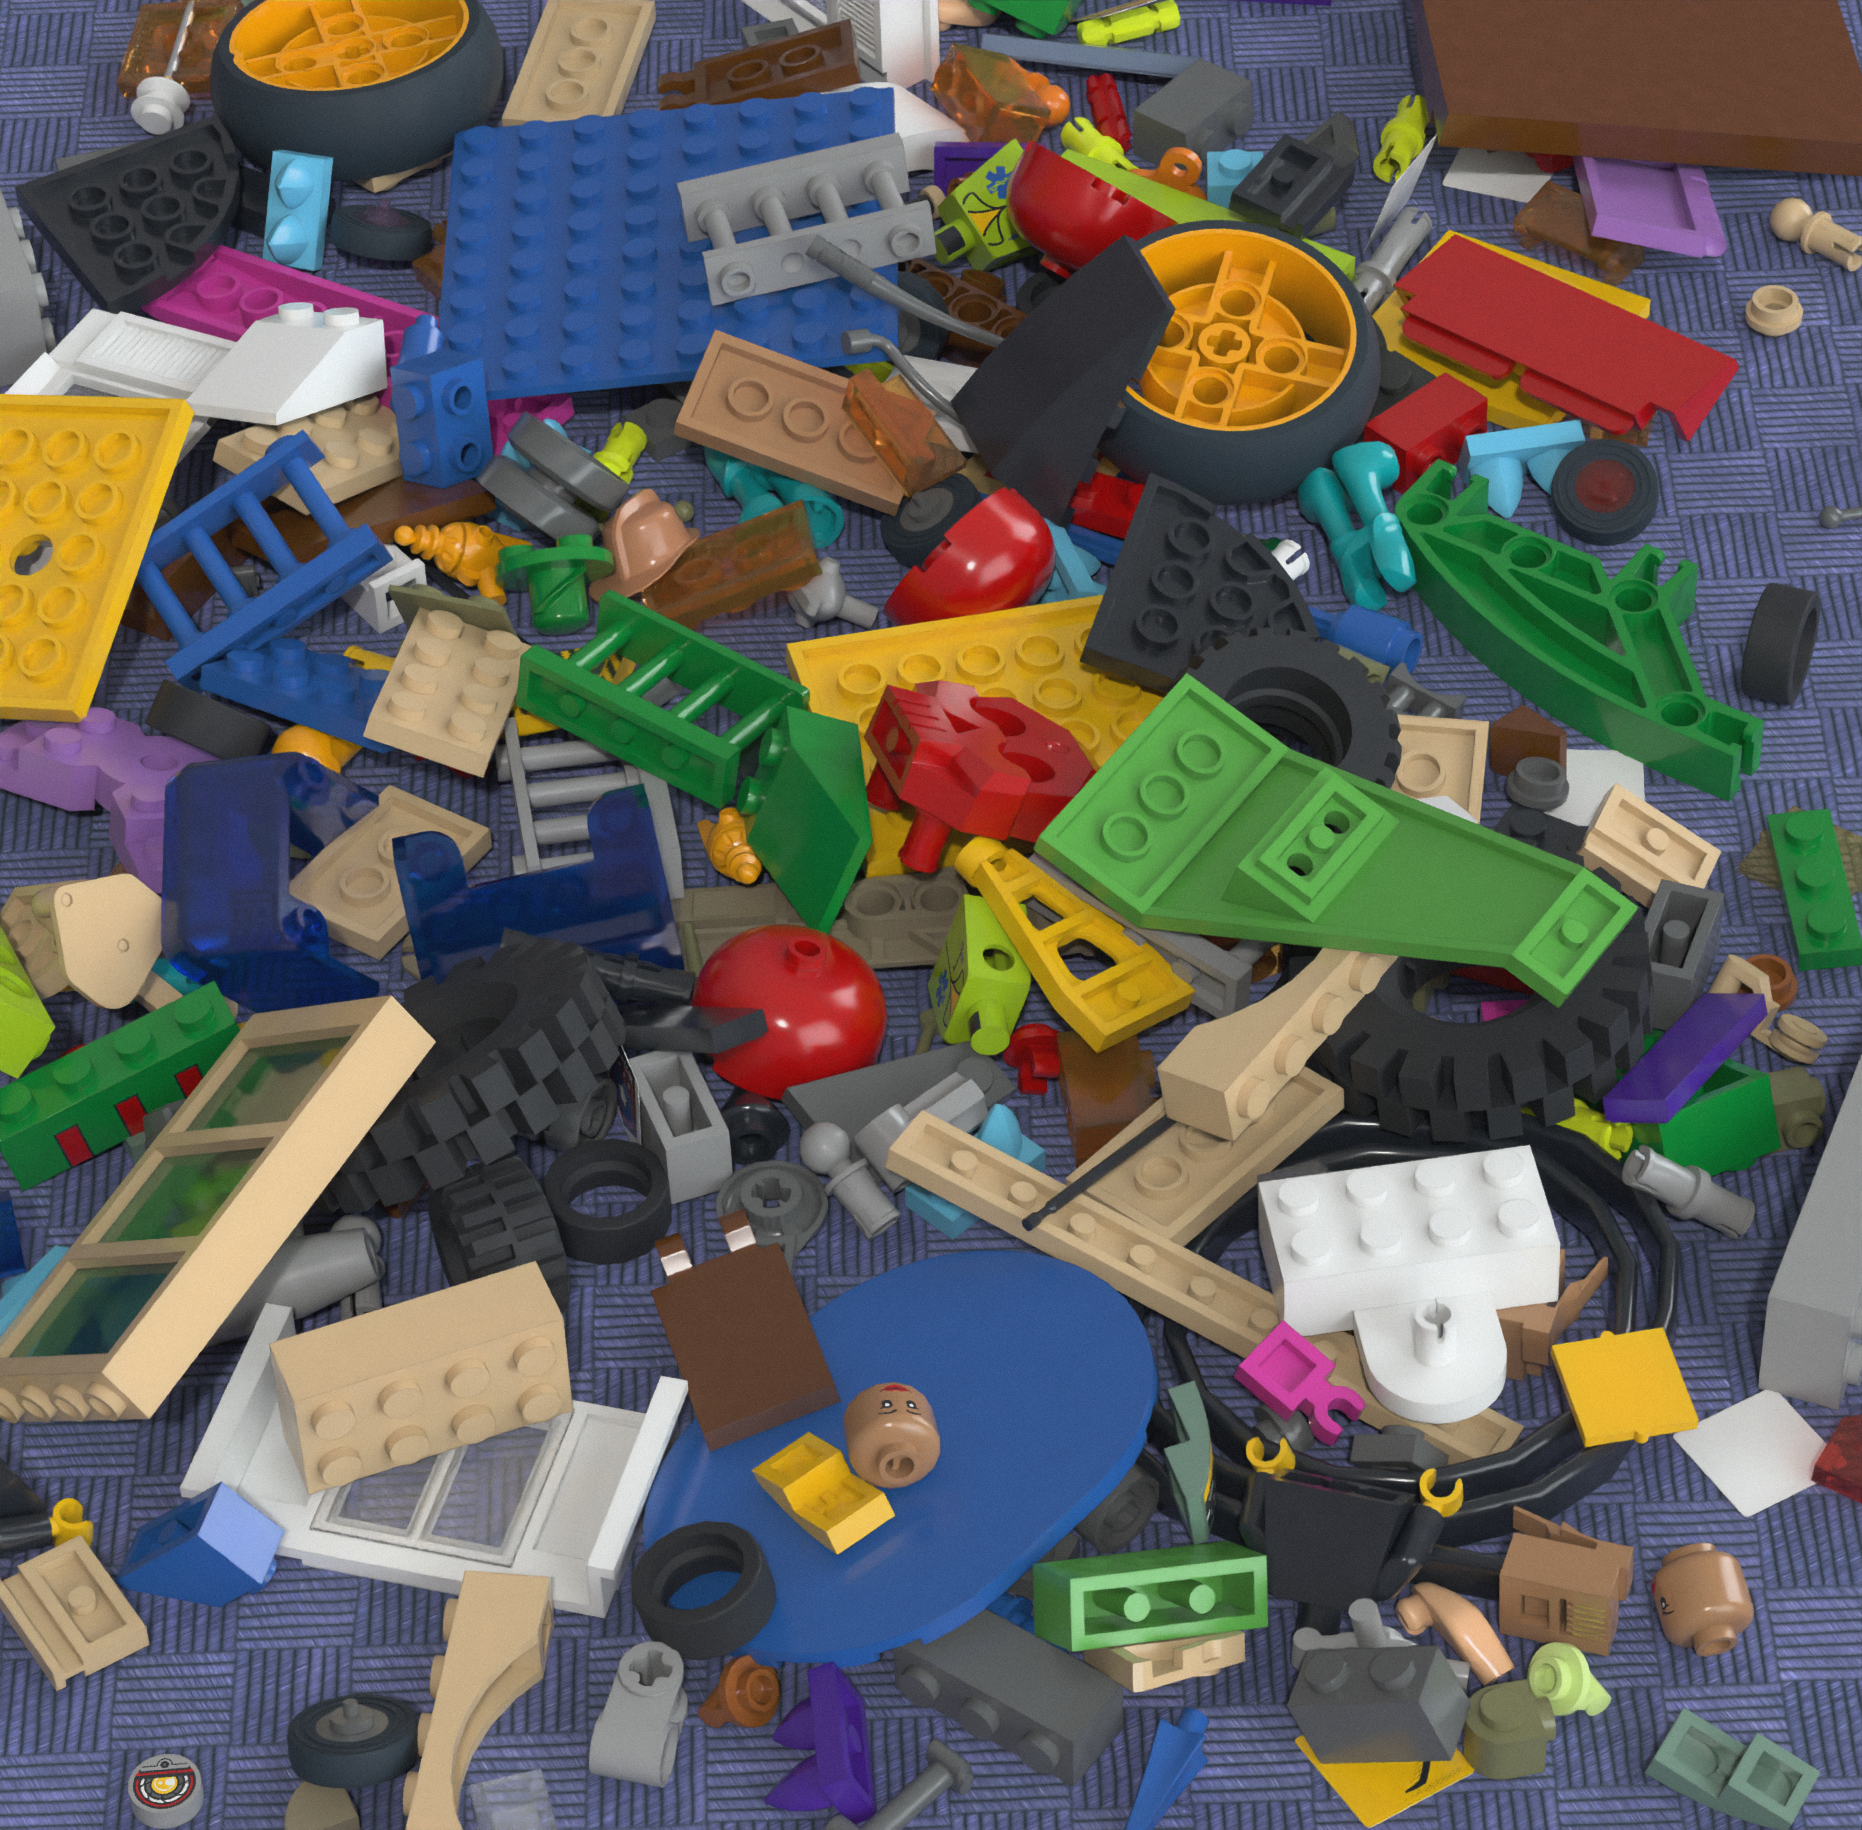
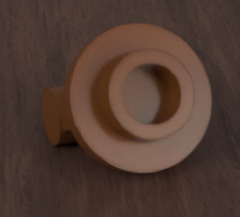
M740 1655L731 1659L724 1667L718 1684L699 1707L698 1715L700 1719L712 1728H720L726 1722H732L742 1728L760 1727L769 1722L774 1716L780 1700V1685L774 1668L756 1664L750 1655Z

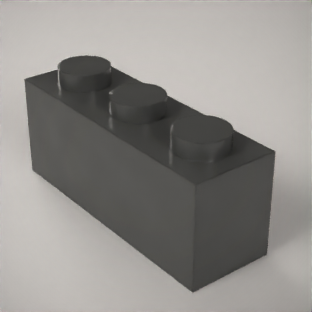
M984 1609L955 1630L930 1643L923 1645L920 1638L903 1646L893 1648L895 1686L911 1702L920 1707H931L960 1723L973 1737L983 1741L990 1740L1019 1756L1032 1770L1041 1774L1050 1773L1073 1787L1123 1730V1686L1111 1679L1110 1676L987 1609Z

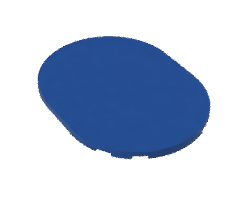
M1007 1250L952 1253L919 1260L875 1276L846 1291L809 1318L841 1402L711 1452L696 1418L674 1443L652 1483L646 1502L643 1522L645 1552L656 1540L677 1528L703 1521L729 1522L751 1534L760 1546L774 1579L776 1604L768 1623L750 1642L727 1654L732 1657L750 1655L756 1664L774 1668H782L783 1662L826 1664L834 1661L838 1668L879 1661L880 1652L903 1646L920 1638L923 1645L930 1643L960 1627L999 1598L1033 1564H1036L1119 1485L1132 1468L1145 1446L1148 1438L1145 1430L1151 1418L1153 1407L1158 1403L1159 1381L1157 1365L1146 1330L1136 1311L1109 1283L1092 1272L1072 1263L1040 1254ZM896 1382L910 1385L923 1393L932 1407L940 1435L941 1451L935 1467L923 1479L907 1487L887 1489L874 1486L884 1492L895 1516L837 1555L796 1523L757 1482L752 1470L807 1432H810L839 1449L851 1473L859 1477L850 1463L843 1435V1416L848 1404L861 1391L876 1384ZM716 1571L700 1575L682 1585L669 1599L667 1606L670 1609L691 1610L707 1606L725 1596L738 1582L741 1574L737 1572Z

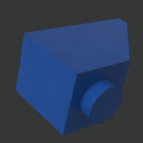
M221 1481L139 1527L115 1582L125 1590L221 1607L245 1593L250 1595L256 1594L269 1582L277 1568V1561L273 1557L285 1530Z

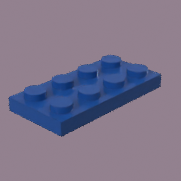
M291 638L273 639L269 642V647L255 651H231L227 654V659L201 666L200 689L380 753L398 749L363 737L369 715L390 672L388 670H366L351 665V659L347 656L331 653L319 654L306 649V644L303 641Z

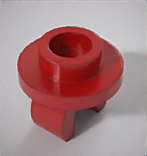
M1031 1023L1019 1027L1010 1036L1009 1045L1002 1051L1003 1058L1008 1065L1018 1068L1017 1081L1020 1093L1046 1095L1048 1092L1046 1077H1058L1059 1062L1068 1053L1067 1038L1062 1032L1052 1029L1046 1024Z

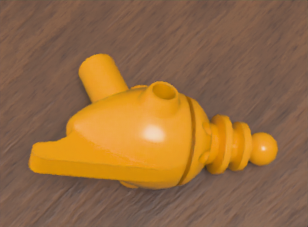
M453 522L440 531L436 525H429L426 529L424 525L419 524L415 527L414 531L409 526H400L394 533L395 541L399 545L408 546L410 544V551L413 554L421 553V557L425 560H430L433 557L436 566L442 573L454 580L460 581L466 586H475L477 584L481 596L490 598L501 606L507 602L504 589L498 587L495 583L494 567L499 563L498 551L513 545L532 546L528 541L495 533L488 526H480L471 522Z
M729 807L719 812L716 824L711 823L709 820L699 821L697 823L699 834L712 866L724 876L735 879L738 882L744 884L755 882L764 865L746 841L744 815L738 813L736 808Z

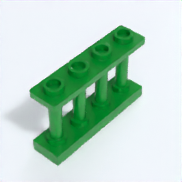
M608 590L600 597L596 636L569 658L564 659L536 644L520 656L516 705L721 809L735 797L740 752L769 727L776 729L786 706L808 711L810 691L807 687L613 590ZM614 653L641 665L617 685L591 673L593 669ZM665 678L692 691L668 711L641 698ZM716 703L743 717L720 737L692 724Z

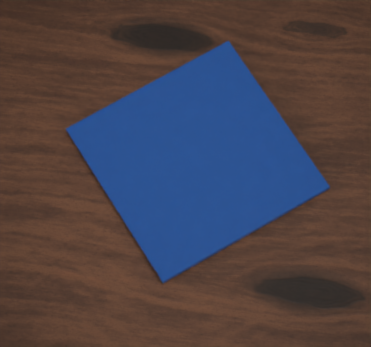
M860 87L853 91L829 94L808 92L798 97L770 100L751 98L741 103L721 105L700 103L682 109L662 111L642 109L632 114L603 117L599 115H585L574 120L554 122L533 120L523 125L495 128L476 126L466 131H460L454 138L438 330L442 332L445 338L443 349L482 357L487 401L691 381L695 378L715 330L818 368L891 361L883 350L872 346L869 352L849 355L843 352L841 347L842 332L867 328L871 334L884 336L899 349V308L866 293L864 289L858 288L842 276L712 306L702 252L713 250L714 248L710 238L688 242L683 227L676 183L895 133L894 87L878 89L875 87ZM877 199L845 206L849 218L882 210ZM822 212L789 219L793 231L826 223ZM766 225L733 232L737 244L770 236ZM898 263L873 268L875 273L878 272L898 287Z

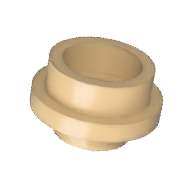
M1780 285L1763 286L1754 292L1752 299L1746 304L1745 320L1747 324L1765 336H1782L1796 330L1802 323L1803 309L1798 302V296L1787 287Z

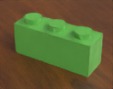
M1229 1541L1033 1564L1035 1636L1073 1652L1268 1627L1267 1556Z

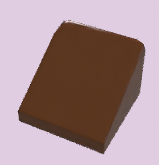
M1523 704L1491 725L1490 769L1493 772L1508 776L1516 769V765L1520 760L1537 756L1549 758L1559 763L1565 769V778L1567 780L1566 731Z

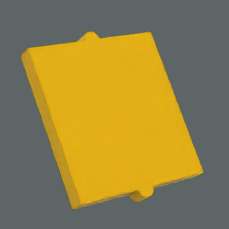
M1663 1327L1614 1335L1610 1331H1604L1601 1333L1600 1338L1552 1345L1551 1357L1584 1447L1633 1439L1637 1443L1643 1444L1651 1436L1698 1429L1699 1419Z

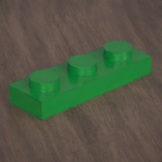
M1830 808L1768 814L1766 818V835L1798 971L1862 965V939Z

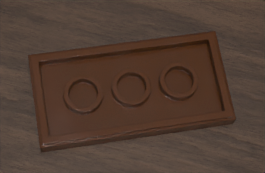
M402 475L337 502L334 506L349 528L358 529L366 523L383 544H388L395 541L394 533L400 526H409L413 531L419 524L424 525L426 529L429 525H436L438 528H441L453 522H460L493 512L496 509L495 496L480 483L470 479L445 489L406 481ZM293 507L267 514L299 563H308L327 550L329 541L311 514L305 515ZM244 522L230 525L233 546L269 562Z

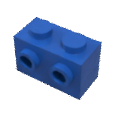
M440 349L390 367L393 389L392 401L396 414L400 446L399 458L402 465L403 479L445 489L478 476L493 456L482 357Z

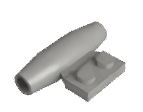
M224 1202L180 1215L166 1233V1238L198 1236ZM301 1219L204 1348L252 1334L266 1303L291 1307L293 1318L297 1320L380 1279L379 1267L372 1243L365 1228L304 1235L303 1219ZM177 1262L169 1263L171 1270ZM166 1277L102 1309L103 1324L111 1348Z

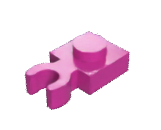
M1284 1320L1238 1366L1234 1378L1286 1422L1299 1409L1309 1417V1426L1312 1433L1320 1441L1331 1446L1337 1442L1343 1429L1329 1417L1327 1411L1332 1409L1340 1410L1348 1418L1356 1422L1366 1406L1361 1396L1354 1390L1345 1386H1332L1327 1382L1336 1364Z

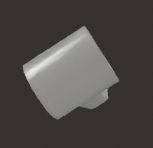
M955 1071L905 1107H902L899 1103L890 1107L854 1136L852 1141L893 1193L900 1191L909 1185L911 1181L885 1168L889 1148L921 1110L968 1134L982 1125L988 1114L985 1095L972 1078L962 1077Z

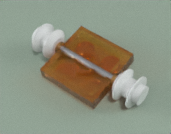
M176 0L177 2L141 4L116 84L124 98L138 97L132 103L131 115L144 130L152 134L161 135L181 128L185 120L184 112L190 105L189 93L211 92L210 70L214 50L226 25L244 8L241 0Z

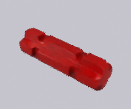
M1104 73L1099 77L1092 74L1086 80L1088 88L1086 96L1089 104L1092 106L1090 109L1097 131L1103 136H1110L1121 145L1125 154L1132 146L1130 141L1132 133L1129 124L1126 122L1127 117L1120 95L1116 91L1115 79L1108 73Z

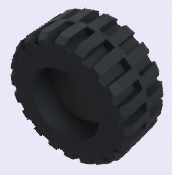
M1273 627L1251 628L1247 638H1242L1240 632H1233L1217 638L1214 648L1211 645L1203 646L1190 657L1187 667L1180 669L1169 692L1188 673L1251 721L1277 725L1297 734L1316 751L1322 762L1391 789L1395 781L1396 771L1401 762L1402 746L1397 740L1401 732L1398 716L1393 709L1386 710L1390 697L1378 680L1371 683L1366 678L1369 669L1355 656L1348 660L1338 653L1340 646L1324 638L1322 643L1319 644L1306 639L1307 632L1287 629L1285 635L1273 633ZM1325 824L1333 833H1342L1337 826ZM1288 866L1298 875L1305 874L1303 870L1296 866Z

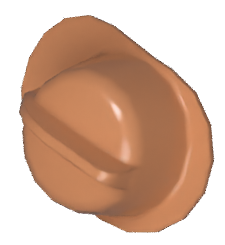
M642 489L624 501L616 510L615 515L603 524V547L613 553L615 569L609 576L592 582L589 587L590 598L599 603L600 597L608 590H613L627 598L643 591L658 581L672 567L685 549L700 537V530L686 528L677 511L670 503L660 501L652 489Z

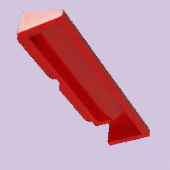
M1456 234L1393 285L1404 304L1400 308L1406 318L1402 325V331L1408 341L1492 380L1504 379L1512 371L1521 376L1520 386L1527 396L1612 435L1625 434L1631 427L1643 431L1656 410H1659L1668 415L1678 438L1689 442L1739 369L1735 358Z

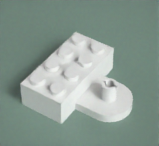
M1530 1145L1258 1182L1259 1241L1280 1322L1284 1320L1303 1337L1353 1330L1371 1392L1383 1406L1404 1418L1431 1424L1457 1422L1479 1414L1497 1399L1506 1380L1507 1348L1496 1310L1558 1301L1560 1241Z

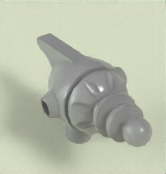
M795 556L790 560L786 593L789 604L796 612V623L803 627L811 628L817 621L823 622L838 616L866 629L872 627L878 613V607L846 593L845 581L840 574V563L830 557L815 560L803 556Z

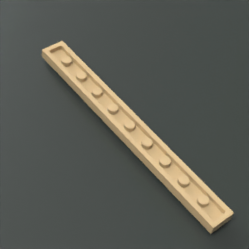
M924 1110L920 1111L889 1148L885 1168L1043 1252L1092 1272L1109 1283L1115 1290L1245 1359L1280 1323L1272 1293L1082 1193L1056 1213L1049 1214L1042 1219L1041 1224L1033 1230L1027 1231L1022 1225V1220L1031 1213L1038 1212L1045 1206L1047 1201L1068 1186ZM1344 1331L1304 1336L1308 1342L1336 1364L1327 1382L1332 1386H1345L1354 1390L1365 1402L1366 1406L1358 1419L1381 1431L1387 1425H1402L1423 1431L1425 1433L1424 1440L1449 1455L1448 1465L1506 1451L1519 1443L1524 1426L1490 1408H1486L1484 1411L1468 1419L1443 1424L1422 1423L1399 1416L1383 1406L1371 1392L1355 1337Z

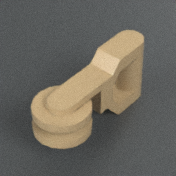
M1729 954L1708 993H1738L1742 983L1752 988L1753 993H1763L1765 995L1768 1015L1750 1035L1789 1060L1814 1064L1820 1055L1817 1049H1822L1828 1041L1827 1035L1814 1024L1791 1014H1782L1777 1022L1780 1029L1770 1031L1768 1028L1777 1014L1780 1005L1772 999L1769 975L1744 959Z

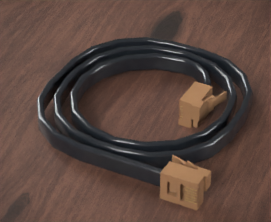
M1378 1108L1362 1120L1342 1109L1259 1181L1265 1182L1530 1145L1547 1202L1590 1236L1601 1260L1585 1279L1574 1283L1570 1282L1565 1290L1566 1250L1560 1249L1558 1301L1496 1310L1507 1348L1506 1378L1523 1381L1526 1374L1541 1377L1544 1366H1549L1552 1345H1556L1564 1330L1580 1317V1311L1608 1275L1617 1291L1613 1334L1635 1332L1638 1263L1606 1200L1632 1220L1658 1272L1657 1310L1651 1329L1663 1327L1673 1350L1677 1328L1680 1246L1655 1197L1626 1185L1622 1180L1624 1164L1584 1133L1558 1124L1545 1128L1537 1117L1521 1112L1524 1135L1490 1141L1484 1115L1471 1117L1467 1142L1433 1141L1430 1113L1425 1115L1412 1136L1408 1137L1381 1129ZM1258 1183L1193 1238L1185 1248L1216 1264L1233 1241L1258 1227ZM1128 1297V1303L1136 1311L1148 1334L1152 1309ZM1165 1317L1163 1332L1164 1357L1175 1385L1179 1386L1195 1381L1204 1405L1211 1442L1232 1460L1217 1456L1213 1452L1216 1474V1505L1210 1534L1246 1547L1238 1529V1520L1247 1477L1256 1472L1246 1456V1446L1249 1440L1259 1437L1264 1445L1262 1461H1271L1279 1454L1280 1444L1258 1435L1207 1389L1187 1341L1189 1328ZM1158 1394V1403L1153 1407L1151 1418L1145 1431L1148 1443L1165 1458L1164 1448L1179 1443L1174 1432L1172 1414L1163 1407ZM1569 1409L1506 1451L1434 1468L1436 1469L1437 1477L1434 1486L1429 1492L1435 1497H1447L1454 1491L1455 1483L1460 1478L1463 1484V1502L1455 1514L1444 1517V1527L1426 1564L1409 1583L1432 1582L1455 1593L1499 1602V1633L1543 1643H1569L1580 1651L1609 1656L1618 1627L1619 1600H1627L1633 1581L1634 1547L1597 1540L1580 1533L1564 1521L1562 1526L1550 1520L1611 1480L1635 1440L1587 1447L1533 1484H1530L1584 1448L1572 1411ZM1143 1447L1135 1463L1159 1482V1501L1156 1509L1164 1516L1184 1523L1171 1495L1167 1468ZM1291 1449L1295 1455L1296 1464L1294 1470L1414 1494L1413 1507L1422 1505L1419 1483L1425 1471L1336 1466ZM1513 1534L1505 1558L1458 1548Z

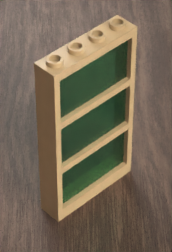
M392 995L257 1013L250 1017L0 1337V1418L10 1423L82 1422L85 1420L116 1421L151 1418L436 1043Z

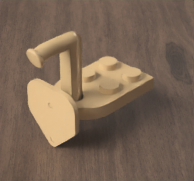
M124 873L91 880L80 879L15 887L0 912V926L40 1000L55 995L69 985L92 1004L102 1009L122 1008L134 999L149 1012H153L183 996L151 970L170 936L171 915L169 909L161 897L131 874ZM219 989L234 1019H236L238 1003L235 997L228 991Z

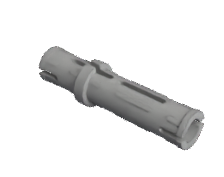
M1417 207L1403 209L1370 259L1361 262L1355 269L1353 284L1361 294L1370 315H1372L1379 304L1384 303L1394 292L1395 288L1393 285L1396 283V279L1423 240L1431 233L1433 227L1432 220L1426 212L1423 213L1416 224L1412 223V220L1419 211Z

